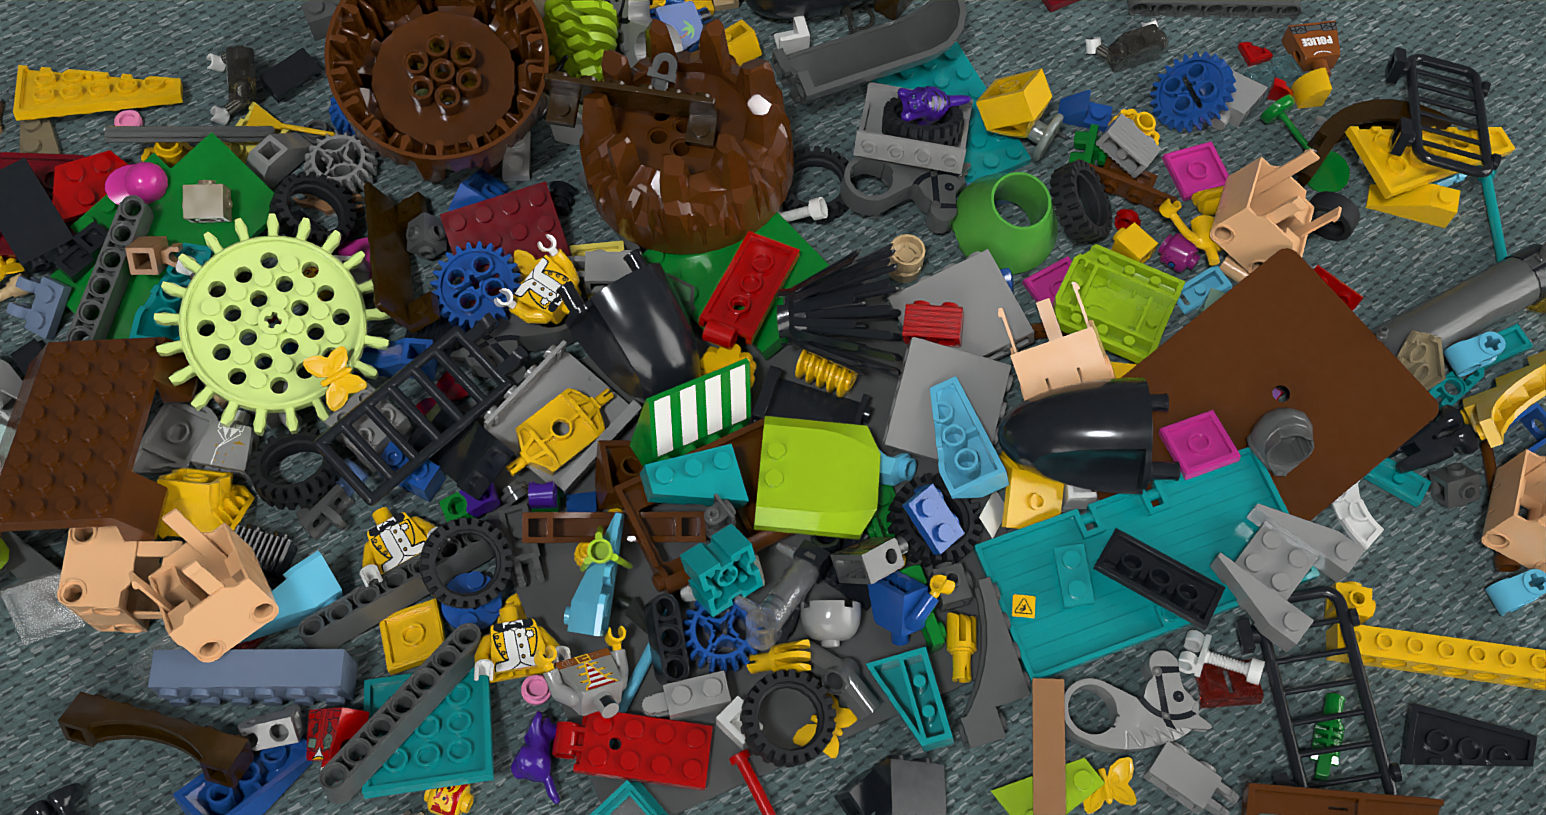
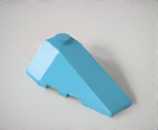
M955 376L931 387L930 396L939 473L952 499L980 498L1008 486L1007 472L958 378Z
M615 513L603 537L613 547V553L618 556L625 516L621 513ZM610 560L606 564H596L594 562L590 564L571 601V606H566L564 624L568 625L567 631L593 636H605L609 629L618 563Z
M319 551L308 556L283 574L286 580L275 589H271L279 607L277 617L263 625L240 643L298 626L307 616L343 597L340 585Z

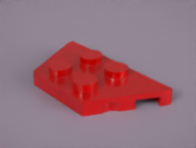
M111 150L55 166L52 203L64 222L67 223L79 219L107 194L105 182L108 176L116 169L128 164Z

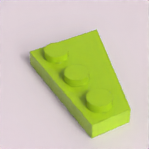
M1085 758L1065 764L1066 815L1105 784ZM1033 776L991 790V793L1009 815H1033Z

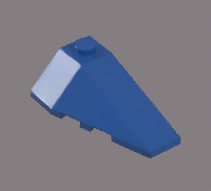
M479 169L460 184L448 210L452 211L506 194L510 187L494 176L487 175L484 170Z
M301 737L298 743L262 749L259 755L254 756V760L235 789L206 781L202 773L175 792L173 797L185 815H263L313 762L308 761L306 758L307 740Z

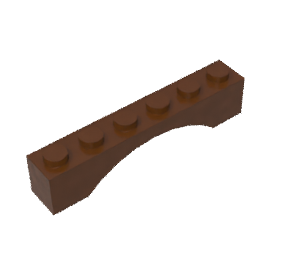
M705 511L639 512V516L652 542H706ZM522 512V543L592 542L595 540L598 526H603L604 537L615 513L623 515L624 513ZM625 518L621 542H637Z

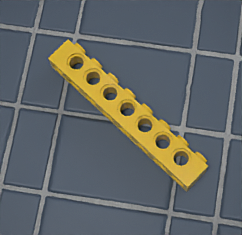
M1339 623L1334 624L1326 631V651L1345 647ZM1366 625L1353 627L1363 665L1546 691V650ZM1347 653L1326 657V660L1350 663Z

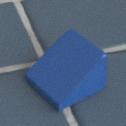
M596 491L566 495L567 512H598Z

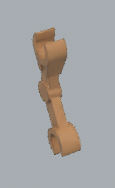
M302 194L307 196L304 200L294 197L299 207L317 209L325 215L335 213L328 203L316 196ZM360 194L351 195L353 198L351 203L364 201ZM363 204L356 206L355 213H361L365 210Z

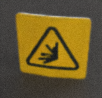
M1014 594L1012 616L1035 618L1036 597Z

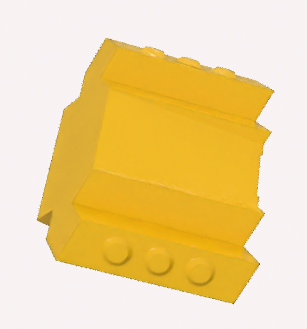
M182 467L172 470L170 474L161 475L157 479V483L167 487L169 490L163 516L176 508L201 532H212L223 523H226L234 531L255 499L244 485L233 484V473ZM161 520L158 534L162 539L166 536L181 537L166 522Z

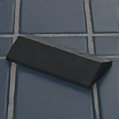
M1115 528L1093 568L1203 630H1206L1226 588Z

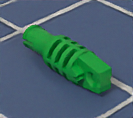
M1326 693L1322 715L1343 712L1346 698L1339 694ZM1341 719L1315 724L1311 750L1342 745L1345 728L1341 723ZM1341 752L1310 756L1309 760L1316 761L1314 778L1323 781L1327 780L1331 765L1338 767Z

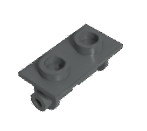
M717 493L714 494V504L704 513L706 536L710 539L713 534L730 524L735 526L736 524L734 516L736 511L727 499L722 501Z

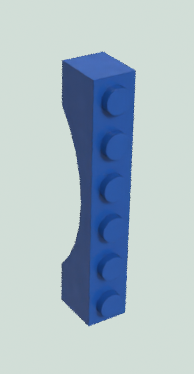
M308 335V337H309L310 339H312V340H318V339H319V338L312 337V336H309V335ZM402 338L389 342L388 350L365 347L360 361L373 366L378 371V376L392 377L432 345L434 340ZM289 342L284 345L282 352L287 355L294 354L299 346L294 342ZM332 351L326 353L324 357L328 358ZM269 357L261 358L266 367L273 362ZM433 358L421 368L431 380H435L438 361ZM305 367L299 369L302 371H307ZM353 371V373H352V374L362 375L361 373H359V372H357V371Z

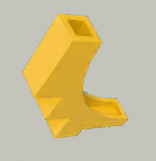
M1546 350L1527 357L1529 366L1495 378L1497 387L1462 399L1464 409L1460 410V413L1464 418L1465 424H1472L1475 433L1478 432L1481 440L1487 439L1491 448L1503 444L1506 430L1518 415L1533 403L1546 396Z

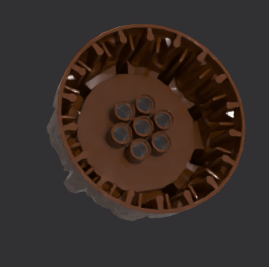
M340 0L331 17L326 34L324 58L330 89L338 106L360 141L370 151H378L382 159L389 158L400 165L403 164L409 167L414 165L424 181L432 183L443 181L446 177L447 169L459 172L465 168L472 170L474 167H482L487 175L496 173L500 168V163L505 156L506 149L508 147L512 148L515 143L523 140L524 136L530 131V128L543 115L546 107L547 91L543 77L544 73L549 74V44L542 17L532 0ZM438 46L445 48L440 53L432 52ZM463 55L471 57L466 62H461L458 59ZM416 63L423 64V67L419 70L410 69ZM441 72L450 73L445 79L437 78ZM470 80L476 82V85L471 88L463 86L465 82ZM420 89L429 90L424 96L416 95V92ZM448 97L455 99V102L450 105L442 103Z
M653 19L645 29L646 57L630 68L628 59L624 55L614 50L604 51L601 62L602 79L600 81L620 80L625 82L626 85L636 87L638 84L651 85V82L647 81V72L649 67H652L654 58L660 53H670L677 61V76L674 88L690 95H694L696 92L707 93L711 95V98L716 99L719 119L714 148L685 145L689 117L611 106L606 94L599 92L587 94L583 98V135L579 140L588 193L602 219L615 232L637 245L662 253L700 254L719 250L743 240L748 231L755 233L763 227L779 210L792 184L794 173L793 143L790 120L784 110L782 90L776 84L774 71L769 61L753 59L743 63L741 66L736 63L734 56L729 54L724 26L719 19L706 24L702 28L700 50L694 52L684 50L677 53L675 52L666 24L660 20ZM664 61L661 63L658 73L668 75L669 64Z

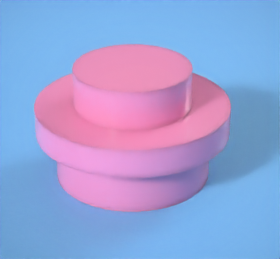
M544 675L529 676L521 686V694L524 700L531 705L544 704L551 697Z

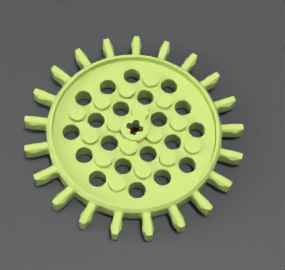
M269 214L268 236L249 238L248 228L241 218L235 219V231L240 238V242L222 248L217 238L210 232L204 234L206 244L215 255L206 261L203 266L185 254H181L178 257L185 269L195 274L187 288L163 281L161 288L165 293L182 298L180 312L177 314L166 312L154 313V320L157 324L164 326H179L180 340L156 346L157 352L160 356H171L184 352L189 365L173 373L169 379L174 386H178L194 376L199 377L206 386L191 402V405L197 411L205 407L215 395L228 402L221 416L220 423L222 426L229 428L234 422L238 410L243 408L256 412L253 423L256 435L263 436L268 413H286L288 429L292 435L298 434L299 423L296 418V410L313 405L318 417L323 422L330 416L329 410L322 402V400L326 399V391L330 384L322 387L320 382L326 378H317L313 375L307 379L300 378L298 371L304 367L303 360L311 356L321 355L324 357L326 353L335 350L339 346H344L347 349L348 355L346 367L352 368L350 374L353 371H357L366 378L376 380L379 375L378 371L373 366L361 362L360 359L365 347L388 350L389 340L367 335V322L385 320L391 317L384 312H380L377 308H365L363 296L374 292L372 280L357 284L351 275V272L360 267L366 260L362 250L353 254L344 263H341L332 255V252L340 243V232L334 230L328 236L324 245L319 247L307 241L311 232V223L308 218L303 217L295 238L278 236L279 223L275 214ZM269 257L278 260L277 265L271 269L262 266L263 261ZM308 267H316L319 270L318 274L313 278L305 277L303 272ZM246 271L252 274V278L246 283L236 281L238 274ZM283 281L293 283V288L288 292H280L277 289L278 285ZM216 286L226 288L225 294L218 298L210 295L211 290ZM330 290L334 293V297L327 302L318 299L320 292ZM258 295H264L268 298L266 304L261 307L252 305L253 298ZM304 304L309 307V310L303 316H296L293 314L295 306ZM236 309L241 311V317L237 321L231 322L226 320V314L230 310ZM344 313L350 319L345 325H337L333 322L334 317ZM275 319L280 321V324H276L274 328H271L269 323L273 324ZM212 324L215 326V331L210 336H202L199 333L202 326ZM313 328L324 330L323 337L318 340L310 339L308 333ZM253 333L257 335V340L254 344L246 346L241 343V339L245 334ZM294 342L299 346L296 353L287 355L282 352L285 344ZM221 348L230 349V356L226 360L220 361L215 359L217 350ZM260 358H271L273 360L272 365L265 370L257 368L256 365ZM236 372H243L246 374V379L242 384L234 385L230 382L231 376ZM277 381L288 383L287 390L282 394H276L272 391V386ZM349 393L348 399L352 397L355 393Z

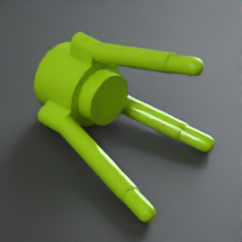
M598 526L595 540L589 544L587 549L588 556L584 559L580 570L582 572L586 571L593 562L596 564H606L610 560L631 569L633 565L629 561L613 553L611 544L603 539V526Z

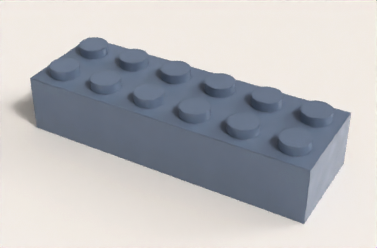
M230 649L219 659L212 662H202L188 650H154L148 688L157 693L159 698L167 700L169 705L176 707L189 706V702H200L203 706L216 707L220 706L221 701H232V705L242 707L251 706L252 701H263V704L266 706H282L283 701H294V704H299V706H312L314 701H326L325 704L330 706H343L345 701H354L358 664L345 649Z

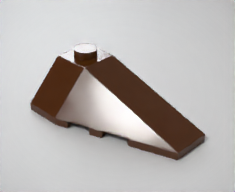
M599 440L597 443L595 489L599 509H621L614 493V487L639 476L643 469L640 461L629 446L631 442L629 440Z

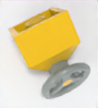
M1042 68L995 79L976 101L987 131L1005 136L1028 138L1037 144L1032 154L1033 161L1040 160L1064 119L1062 114H1057L1049 125L1039 120L1052 99V94Z

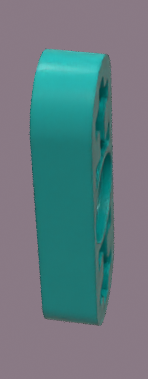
M1484 367L1474 371L1465 381L1457 377L1454 370L1447 374L1445 380L1429 391L1435 399L1440 397L1443 400L1439 404V408L1447 404L1453 406L1484 377ZM1446 383L1453 384L1457 388L1458 394H1449L1445 390L1444 385Z

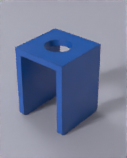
M1535 403L1518 415L1507 429L1509 430L1519 422H1522L1538 441L1537 444L1528 449L1533 453L1546 445V412L1538 403ZM1534 419H1538L1543 423L1545 432L1537 428Z

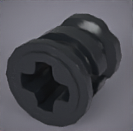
M564 181L550 182L549 189L551 191L549 192L557 215H568V206H570L572 201L571 196L575 194V188Z

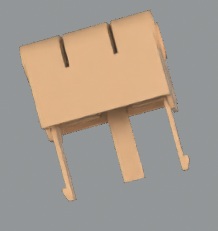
M1311 148L1282 166L1270 165L1261 156L1229 175L1226 179L1210 231V238L1248 271L1249 274L1281 249H1292L1302 257L1308 234L1331 221L1336 222L1340 218L1342 208L1339 206L1311 222L1315 207L1306 199V190L1291 177L1320 159Z
M1072 282L1087 329L1063 337L1050 298L1036 302L1049 342L1021 352L1017 349L1004 309H998V316L1003 319L1012 344L1010 356L1020 382L1024 401L1055 388L1081 382L1115 378L1097 327L1093 320H1088L1078 291L1081 288L1076 282Z
M1526 449L1503 466L1497 468L1495 472L1482 534V543L1486 547L1498 551L1530 570L1539 569L1545 573L1546 456H1538ZM1520 505L1529 510L1527 520L1518 515Z
M175 508L163 516L162 520L187 542L163 558L161 568L148 576L150 586L132 571L128 574L135 590L139 588L158 604L165 623V629L169 636L198 660L212 662L219 659L228 650L277 617L279 607L252 547L226 523H223L212 532H201Z
M117 526L70 528L57 598L60 603L97 631L124 633L148 631L150 619H163L161 612H157L159 607L156 602L139 588L136 590L133 588L128 573L132 571L150 586L148 576L161 568L159 563L160 557H166L183 545L184 542L176 540L124 541Z

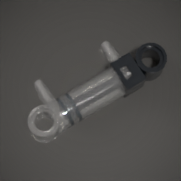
M811 535V542L804 539L798 548L783 542L777 544L776 549L784 556L792 559L793 562L760 605L740 595L736 596L734 600L736 605L748 612L745 618L746 640L752 648L766 650L775 644L777 633L814 583L820 584L826 576L827 571L830 569V564L833 563L830 555L840 551V538ZM764 627L766 629L758 630L756 628Z

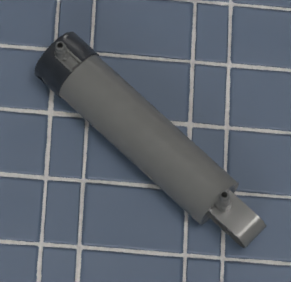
M1546 242L1543 245L1537 243L1528 245L1516 251L1497 264L1376 326L1371 331L1395 357L1411 330L1441 337L1444 352L1451 345L1467 340L1526 307L1546 299Z

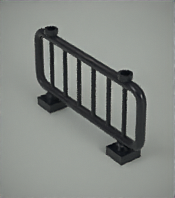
M1396 47L1385 69L1386 82L1396 84L1401 75H1406L1409 119L1400 117L1389 138L1390 154L1401 156L1406 147H1412L1414 156L1425 164L1477 178H1484L1492 174L1493 170L1495 171L1500 165L1501 155L1492 154L1484 97L1487 96L1490 90L1491 82H1482L1480 74L1471 67L1424 54H1412L1407 57L1406 49ZM1416 64L1462 75L1468 78L1470 82L1421 70L1416 67ZM1417 74L1472 88V96L1418 82ZM1418 88L1471 101L1474 104V110L1419 96ZM1420 102L1475 116L1476 125L1420 110ZM1421 116L1477 131L1478 140L1421 125ZM1422 131L1478 145L1480 155L1423 140ZM1423 146L1479 160L1482 167L1431 154Z
M1317 586L1293 591L1287 600L1290 603L1320 598L1330 599L1334 603L1337 617L1314 621L1309 628L1339 623L1345 647L1276 659L1273 643L1263 636L1255 625H1250L1249 618L1236 620L1234 626L1241 655L1254 653L1256 649L1255 644L1260 643L1293 779L1289 780L1287 772L1274 774L1271 777L1273 784L1323 788L1381 778L1384 794L1398 795L1396 782H1402V773L1397 762L1390 763L1353 628L1360 626L1357 609H1348L1344 596L1337 589L1329 586ZM1348 654L1354 678L1284 690L1278 665ZM1356 684L1362 709L1292 720L1286 699L1287 695ZM1364 715L1370 740L1300 752L1294 726ZM1365 747L1373 748L1379 772L1313 783L1307 782L1302 758Z

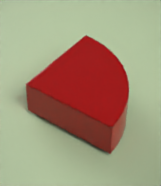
M1241 42L1237 46L1248 67L1270 61L1273 57V54L1264 47L1262 49L1252 45V42Z
M1274 78L1267 92V99L1278 101L1289 94L1293 97L1294 92L1286 86L1284 80Z

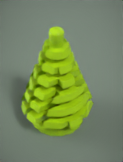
M546 0L543 8L545 16L542 20L546 28L550 52L558 63L564 55H568L569 58L565 62L563 69H565L570 77L581 78L583 75H588L600 81L602 79L601 62L603 52L614 50L617 47V27L619 28L617 10L613 9V5L605 0Z

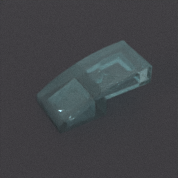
M1289 54L1272 58L1267 65L1247 69L1243 76L1268 87L1267 92L1274 78L1282 79L1286 84H1289L1304 75V72L1294 57Z

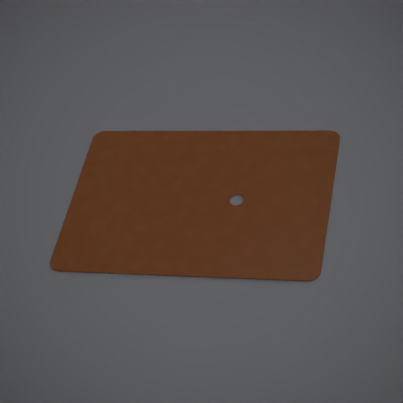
M1288 248L1277 251L1121 377H1144L1150 394L1168 393V412L1152 411V462H1174L1159 436V429L1213 410L1237 450L1249 447L1247 436L1252 432L1259 418L1267 411L1283 407L1303 411L1310 418L1313 425L1314 449L1311 455L1287 473L1286 476H1275L1272 471L1268 470L1289 514L1307 521L1314 519L1433 420L1439 411L1438 402L1425 387L1376 338L1374 333L1296 251ZM1276 386H1285L1289 390L1290 397L1287 401L1279 402L1273 397V389ZM1152 480L1151 483H1148L1147 489L1145 491L1152 489L1151 485L1155 480ZM1091 490L1092 492H1097L1099 500L1119 494ZM1158 500L1151 501L1153 507L1160 505Z

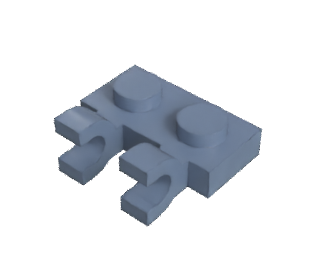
M18 276L15 286L24 291L35 293L36 296L32 306L28 303L19 305L15 302H9L6 312L15 317L26 319L25 329L45 339H54L72 287L52 277L42 276L40 280L36 277L28 279L24 276Z

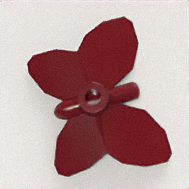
M445 372L436 384L451 401L460 400L469 395L460 384L455 383V379L448 372ZM432 397L425 398L416 407L424 415H427L436 405V401Z

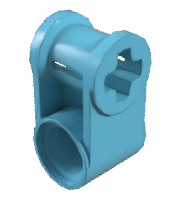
M1490 331L1474 338L1457 342L1448 347L1443 354L1457 377H1463L1477 369L1492 364L1496 360L1497 355L1503 352L1506 343L1500 334Z
M1531 569L1512 578L1496 582L1484 590L1499 615L1503 616L1505 613L1518 610L1546 593V573L1539 569Z

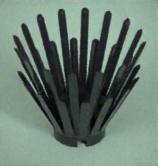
M893 243L857 260L855 258L859 255L860 251L856 249L792 288L779 289L777 297H786L783 298L784 305H777L779 338H784L781 345H794L862 376H866L862 369H859L861 366L900 379L898 374L902 373L896 367L838 349L889 361H901V355L870 348L863 343L825 335L831 334L891 341L902 340V336L899 333L868 329L866 323L852 320L901 316L899 309H891L890 305L866 306L867 301L865 300L866 298L896 293L900 290L899 285L889 286V279L864 284L866 280L897 269V264L889 265L890 258L888 257L895 253V249L891 250Z

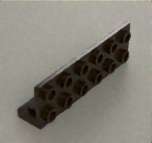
M554 71L552 74L544 73L543 80L550 92L545 120L547 124L575 128L580 101L583 102V98L587 94L599 92L607 95L611 106L689 117L685 145L714 148L719 114L716 99L711 98V95L707 93L696 92L694 95L684 94L683 91L675 88H667L666 91L657 90L648 84H638L636 87L626 85L625 82L620 80L602 82L588 75L575 78L561 71Z
M367 182L364 184V201L368 226L367 238L370 247L369 259L372 268L371 280L374 289L373 301L380 312L386 313L398 325L404 326L414 334L440 318L438 296L433 292L429 291L414 300L410 258L407 251L406 229L408 228V222L423 212L427 213L426 200L417 191L396 204L374 185Z

